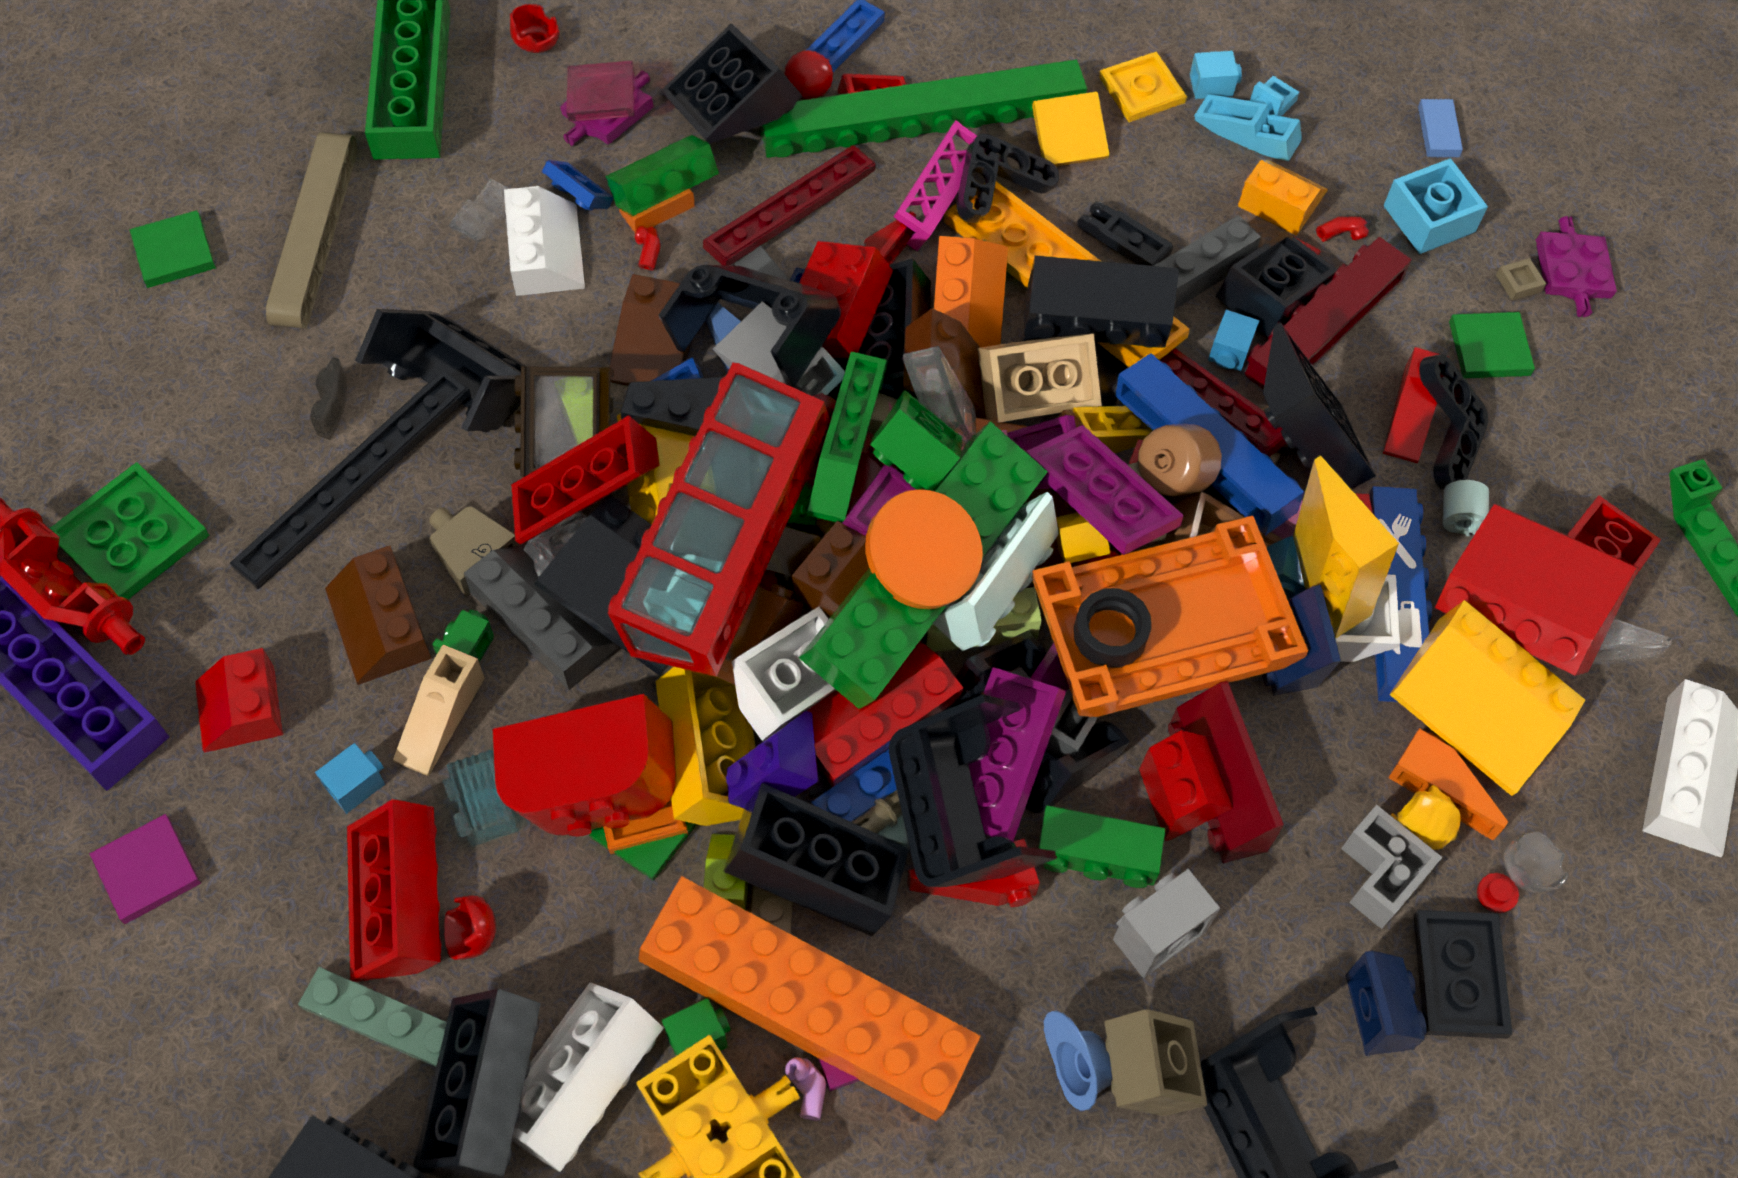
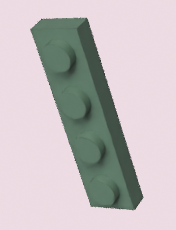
M318 967L298 1003L301 1009L429 1065L437 1066L447 1022Z

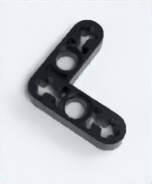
M979 134L967 148L956 203L957 212L968 223H978L990 211L997 176L1036 193L1043 194L1047 193L1058 182L1059 171L1051 161L990 134ZM1007 158L1015 159L1020 166V170L1011 168ZM972 172L980 173L985 179V185L977 183L972 176ZM976 195V196H978V197L975 199L974 208H973V203L970 202V201H971V200L973 199V197Z
M1440 354L1423 358L1420 363L1419 374L1425 388L1451 420L1433 468L1435 483L1440 489L1444 490L1452 482L1468 479L1488 426V413L1485 405L1450 358Z

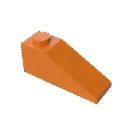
M1419 728L1388 778L1414 794L1418 791L1428 792L1430 786H1437L1442 793L1450 797L1455 807L1459 809L1461 822L1489 839L1494 840L1508 823L1505 816L1456 750L1447 745L1440 736L1425 732Z

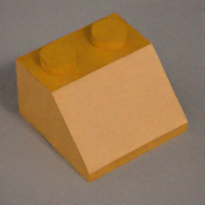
M1260 160L1245 181L1238 207L1297 236L1328 189L1270 160Z

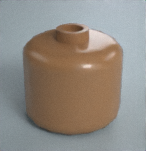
M1171 424L1156 428L1144 438L1138 453V467L1142 478L1161 495L1180 496L1206 490L1216 480L1221 470L1222 454L1219 443L1210 431L1200 425Z

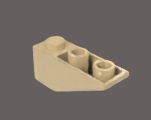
M442 645L422 680L393 758L395 763L429 777L485 679L478 658Z

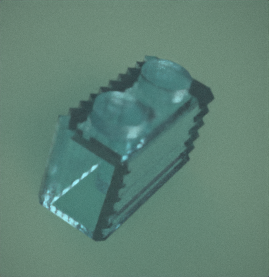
M493 750L480 752L478 755L465 757L462 760L449 762L446 765L450 777L443 779V784L449 802L457 800L460 813L454 814L453 818L460 838L467 836L471 846L474 847L519 832L512 809L503 803L497 793Z

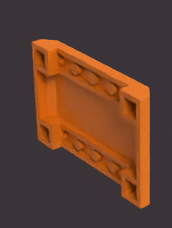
M1254 516L1217 524L1215 531L1125 555L1072 567L1069 561L1032 571L1031 578L1079 716L1099 717L1211 688L1223 681L1228 680V683L1284 669L1305 658L1308 653L1307 646ZM1106 588H1119L1133 593L1144 602L1151 615L1152 629L1144 652L1133 663L1123 667H1107V665L1100 666L1092 663L1081 654L1074 641V624L1081 603L1090 594ZM1115 610L1097 612L1091 617L1089 622V630L1092 636L1099 642L1109 646L1126 645L1133 640L1136 633L1133 621L1125 614Z

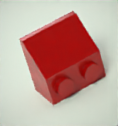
M263 648L223 656L195 681L204 753L283 735L275 669Z
M1180 730L1149 747L1139 771L1159 827L1165 828L1164 841H1170L1233 809L1206 736Z

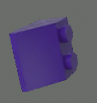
M803 712L727 768L728 803L745 808L762 783L796 797L818 782L811 712Z

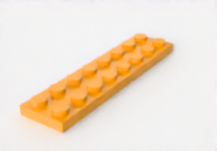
M997 181L990 211L978 223H968L963 220L957 212L956 204L944 214V222L962 237L986 240L987 242L1008 246L1006 271L1026 287H1028L1034 256L1101 261ZM975 195V196L973 197V199L970 201V202L973 203V208H974L975 199L978 197V196H976V195ZM1173 316V324L1165 348L1097 343L1126 366L1130 367L1150 353L1160 360L1188 338L1190 328Z

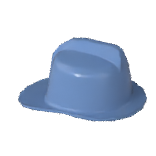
M1056 1010L1049 1012L1044 1019V1033L1056 1067L1058 1080L1066 1099L1074 1108L1080 1111L1089 1110L1095 1104L1097 1094L1109 1087L1113 1079L1110 1057L1105 1043L1099 1035L1092 1031H1080L1064 1013Z

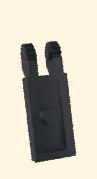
M1100 201L1094 202L1089 208V212H1091L1094 218L1084 214L1077 221V225H1079L1082 231L1093 238H1097L1137 265L1154 266L1166 259L1172 252V243L1123 212L1115 211Z

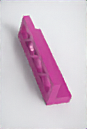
M956 120L893 216L914 231L906 244L916 251L931 236L960 188L967 149L956 151L952 137L955 134L969 145L977 137V135ZM950 159L953 168L952 172L941 173L938 160ZM936 182L939 192L937 196L927 197L923 183ZM921 205L924 214L921 221L906 212L909 206Z

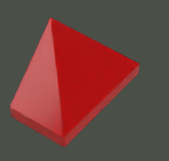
M911 211L908 212L910 215L916 218L915 213ZM895 220L866 238L864 244L868 247H876L886 262L891 265L906 247V243L914 231L900 221Z

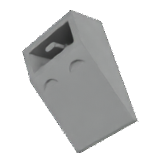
M761 302L713 350L729 368L733 362L740 363L786 384L770 351L787 326L779 324L772 314V308ZM821 346L795 386V389L811 396L820 393L828 395L843 380L845 371ZM745 379L749 390L766 408L789 412L798 403L793 398H786V395L784 397V394L781 396L782 393L779 395V393H775V390L774 392L770 391L768 388L766 389V386L764 388V385L761 387L762 384H755V381Z

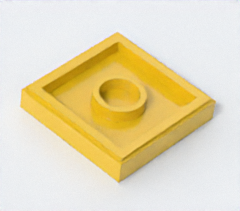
M1157 51L1100 70L1099 78L1128 122L1186 103V94Z
M1098 92L1038 100L1032 103L1042 158L1051 161L1055 166L1107 159L1110 156Z

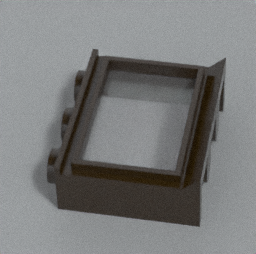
M521 366V375H516L515 394L516 397H521V411L515 412V432L521 433L520 448H515L514 465L516 470H520V477L527 476L610 426V413H613V398L610 397L611 377H614V370L612 368Z

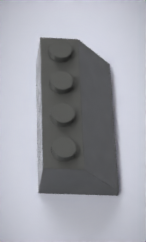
M528 545L492 550L464 572L470 593L568 690L573 688L620 648L535 585L536 580L547 568L548 564Z

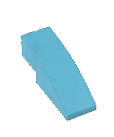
M1208 94L1194 115L1195 121L1213 133L1262 155L1288 162L1302 140L1299 119L1270 115L1268 104Z

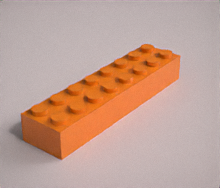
M683 876L680 877L639 950V962L935 1121L944 1114L980 1039V1035Z

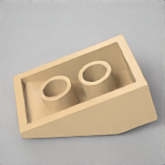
M1094 334L1012 342L978 348L985 413L988 420L1000 423L1061 413L1063 410H1073L1074 407L1102 406Z

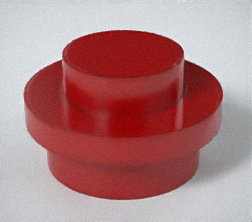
M1488 874L1477 886V896L1480 903L1491 912L1506 913L1514 908L1518 902V888L1514 881L1504 874Z

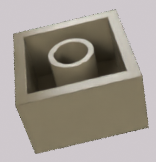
M1145 1009L1104 1021L1106 1029L1105 1047L1109 1053L1113 1078L1111 1089L1116 1099L1117 1107L1168 1116L1207 1106L1194 1022L1192 1020Z

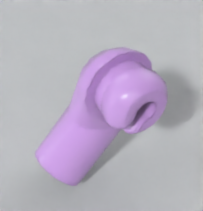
M792 1058L788 1061L785 1072L787 1077L803 1094L800 1117L819 1121L824 1102L826 1080L808 1059Z

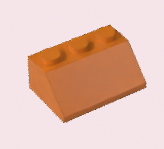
M939 236L934 309L960 321L979 347L1001 344L1008 246L975 238Z

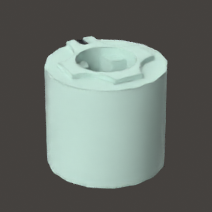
M1474 480L1452 482L1444 489V528L1449 532L1465 534L1466 536L1475 535L1489 513V489L1485 484Z

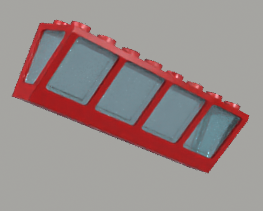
M732 363L727 375L720 380L718 393L712 405L708 406L705 410L703 423L697 435L693 436L690 440L688 453L682 465L675 470L673 483L666 497H663L659 502L657 515L650 529H647L643 534L641 547L634 561L630 562L627 566L625 579L618 593L612 597L609 603L608 615L630 656L717 677L825 441L830 418L824 401L740 363Z

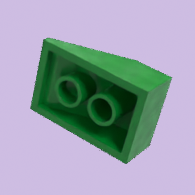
M904 391L875 433L870 445L875 448L873 454L882 463L889 467L895 464L905 472L903 478L916 490L924 488L933 491L961 458L962 436L907 391Z

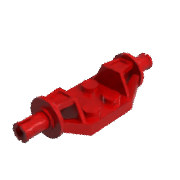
M0 498V576L44 619L82 626L83 634L90 642L100 643L111 639L125 655H132L138 652L145 643V637L129 624L133 615V605L127 598L119 597L107 583L84 582L82 584L73 575V569L67 564L60 562L57 558L60 537L43 524L40 514L30 508L13 511Z

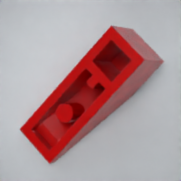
M1414 347L1403 371L1383 454L1418 464L1437 402L1421 381L1419 367L1423 358L1440 354Z
M1025 839L1013 841L1016 847H1027ZM1035 867L1005 878L941 888L922 884L915 874V869L908 870L907 885L910 891L995 906L1009 903L1010 907H1019L1033 900L1032 896H1036L1040 884Z

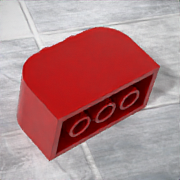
M644 694L493 729L495 784L500 799L509 808L547 833L580 837L589 835L592 829L600 827L622 828L628 826L629 821L655 814L667 804L673 795L676 783L673 723Z

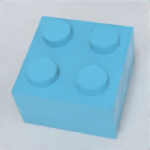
M1451 158L1394 179L1383 205L1419 254L1475 233L1488 208Z

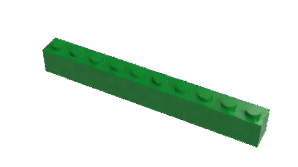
M1075 59L797 101L790 112L783 114L778 120L759 126L766 158H784L797 153H817L823 149L836 147L849 148L853 144L882 143L895 138H914L921 134L934 132L946 133L955 120L966 128H978L986 124L1010 123L1014 120L1034 118L1032 108L1034 101L1087 93V86L1078 60Z

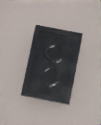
M1417 910L1413 916L1422 1013L1426 1022V1035L1508 1039L1513 1033L1499 914Z

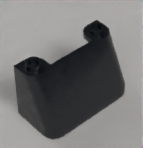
M1028 630L968 658L956 676V679L963 687L960 699L945 710L983 695L993 667L1030 679L1045 657V649ZM1102 721L1092 726L1073 758L1069 754L1062 758H1057L1046 751L1030 792L1026 808L1034 813H1042L1045 811L1046 805L1054 806L1118 757L1130 741L1114 724Z

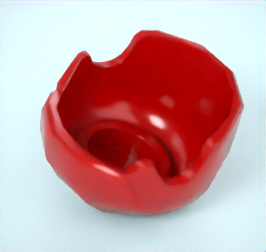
M524 4L514 8L510 14V35L514 43L522 50L531 53H543L552 49L558 41L560 33L556 17L548 18L541 5Z
M805 50L794 54L785 65L784 70L785 76L802 95L801 100L821 98L831 88L834 74L830 61L816 51Z
M472 895L457 897L454 899V902L460 903V905L455 909L447 911L444 917V939L448 955L453 960H465L481 956L488 951L494 941L497 927L495 914L487 901L482 897Z

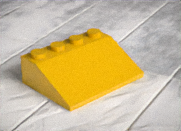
M1319 456L1313 462L1293 539L1305 590L1321 585L1336 639L1372 615L1399 542L1322 456Z
M1465 600L1437 621L1389 694L1511 796L1519 791L1570 728L1585 702L1583 697Z

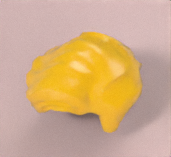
M1435 785L1430 786L1428 792H1416L1410 802L1403 807L1397 816L1394 813L1390 815L1433 850L1442 849L1451 841H1454L1460 828L1459 809L1455 807L1450 797L1442 793Z

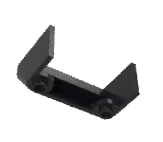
M700 265L688 272L658 315L677 350L684 352L720 299L750 309H754L761 302H764L772 308L775 320L779 324L787 326L770 352L785 383L795 388L840 319L841 308L837 298L832 293L743 266Z
M376 310L355 361L360 364H382L388 368L387 372L397 379L407 380L408 377L421 378L427 383L445 369L470 390L471 396L462 403V405L468 408L466 411L467 417L462 426V429L467 432L498 430L519 408L521 397H516L515 377L516 375H521V366L526 365L441 314L417 310ZM535 376V388L540 376Z
M983 694L904 727L892 736L889 743V756L915 874L918 880L925 886L941 888L1005 878L1057 859L1056 853L1053 850L1016 847L1013 841L1006 837L995 836L989 839L985 837L969 764L981 760L989 750L990 734L987 724L1020 711L1017 702Z
M1315 1007L1278 1014L1200 1062L1207 1106H1204V1109L1238 1178H1381L1399 1168L1396 1161L1392 1160L1359 1172L1353 1160L1343 1152L1332 1151L1318 1157L1279 1078L1293 1069L1296 1062V1051L1287 1033L1318 1015Z

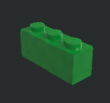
M690 135L605 177L616 207L634 216L718 175L719 171L710 144L696 136Z
M1046 805L1042 818L1038 849L1053 850L1056 853L1057 859L1044 863L1043 867L1048 871L1064 873L1069 869L1083 872L1085 877L1092 880H1106L1107 877L1123 880V883L1129 887L1145 888L1147 885L1154 886L1159 875L1165 828Z

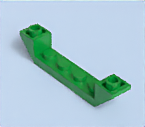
M856 352L850 353L820 455L807 516L833 522L839 521L841 523L846 518L858 466L889 360Z
M1704 459L1674 468L1669 473L1673 516L1738 617V544L1711 504L1723 488Z

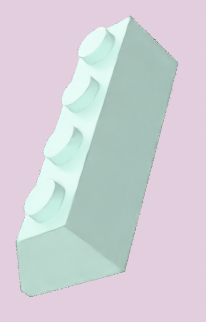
M1048 492L1021 506L982 558L981 569L973 586L962 597L947 605L933 623L961 651L976 645L982 647L990 641L996 632L993 627L998 619L1004 618L1015 606L1013 601L1015 595L1023 591L1032 582V571L1036 566L1042 564L1053 552L1050 546L1059 535L1053 497Z

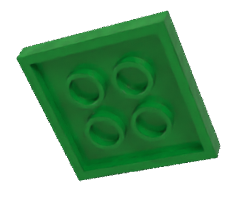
M137 462L49 528L60 537L58 547L94 583H107L119 597L127 598L128 600L210 536L207 529Z

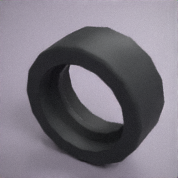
M1119 588L1099 590L1090 594L1080 605L1074 624V641L1081 654L1092 663L1100 666L1107 665V667H1123L1133 663L1144 652L1152 629L1151 615L1144 602L1133 593ZM1103 610H1115L1123 613L1133 621L1136 631L1135 636L1130 643L1123 646H1109L1101 643L1092 636L1089 630L1091 617Z

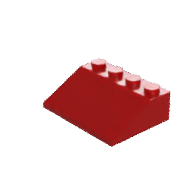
M1494 504L1451 571L1435 608L1448 613L1465 600L1529 654L1577 676L1589 672L1639 567L1498 504Z

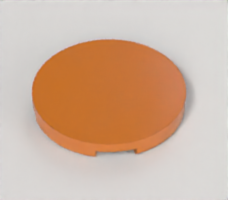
M911 490L898 494L879 509L876 515L873 516L867 529L865 551L869 568L872 574L875 573L881 584L894 595L893 598L902 604L919 609L944 607L962 597L973 586L979 575L983 553L978 529L962 506L941 493L930 490Z

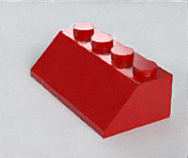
M628 415L511 484L515 541L521 545L543 534L659 467L656 438Z
M919 641L873 702L858 709L835 690L807 710L812 713L817 767L829 784L834 787L888 750L890 740L898 730L938 714L959 700L963 691L962 685L940 656Z
M392 799L347 826L350 980L353 982L418 974L441 962L442 943L439 938L440 903L437 891L438 863L436 861L435 845L437 828L434 822V807Z

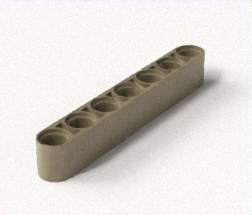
M319 132L316 137L267 300L266 319L269 325L304 329L308 327L357 156V141L354 135Z

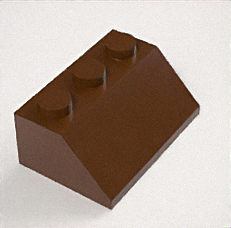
M390 545L354 557L325 588L357 685L432 659L402 573Z

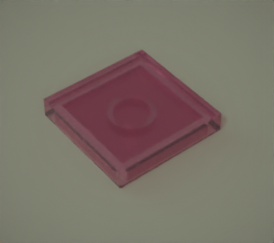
M633 60L568 66L567 117L569 122L635 116Z

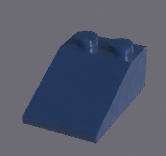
M1321 585L1313 586L1288 599L1308 653L1305 658L1284 669L1262 674L1265 686H1271L1273 696L1318 688L1341 661Z

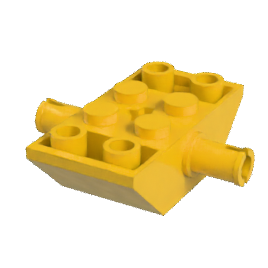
M708 1035L636 1082L657 1122L672 1145L670 1148L672 1152L643 1172L638 1173L640 1178H681L684 1175L688 1178L690 1176L692 1178H801L767 1125L769 1124L768 1119L792 1102L800 1099L794 1086H790L791 1081L786 1075L757 1096L748 1095L711 1036ZM716 1129H721L722 1131L727 1129L728 1140L723 1144L718 1139L710 1142L709 1140L713 1137L712 1132Z

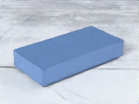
M1421 99L1418 110L1427 157H1460L1463 148L1453 99Z

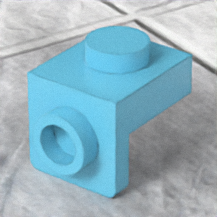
M1272 76L1265 84L1258 82L1254 86L1250 101L1268 104L1270 115L1282 116L1297 101L1299 91Z

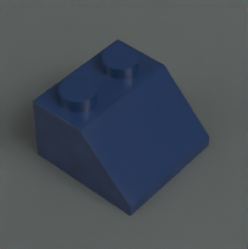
M1377 951L1364 952L1346 973L1345 977L1365 1056L1414 1050L1425 1040L1426 1022L1423 1013L1417 1011L1413 997L1415 994V981L1411 971L1406 970L1402 957Z

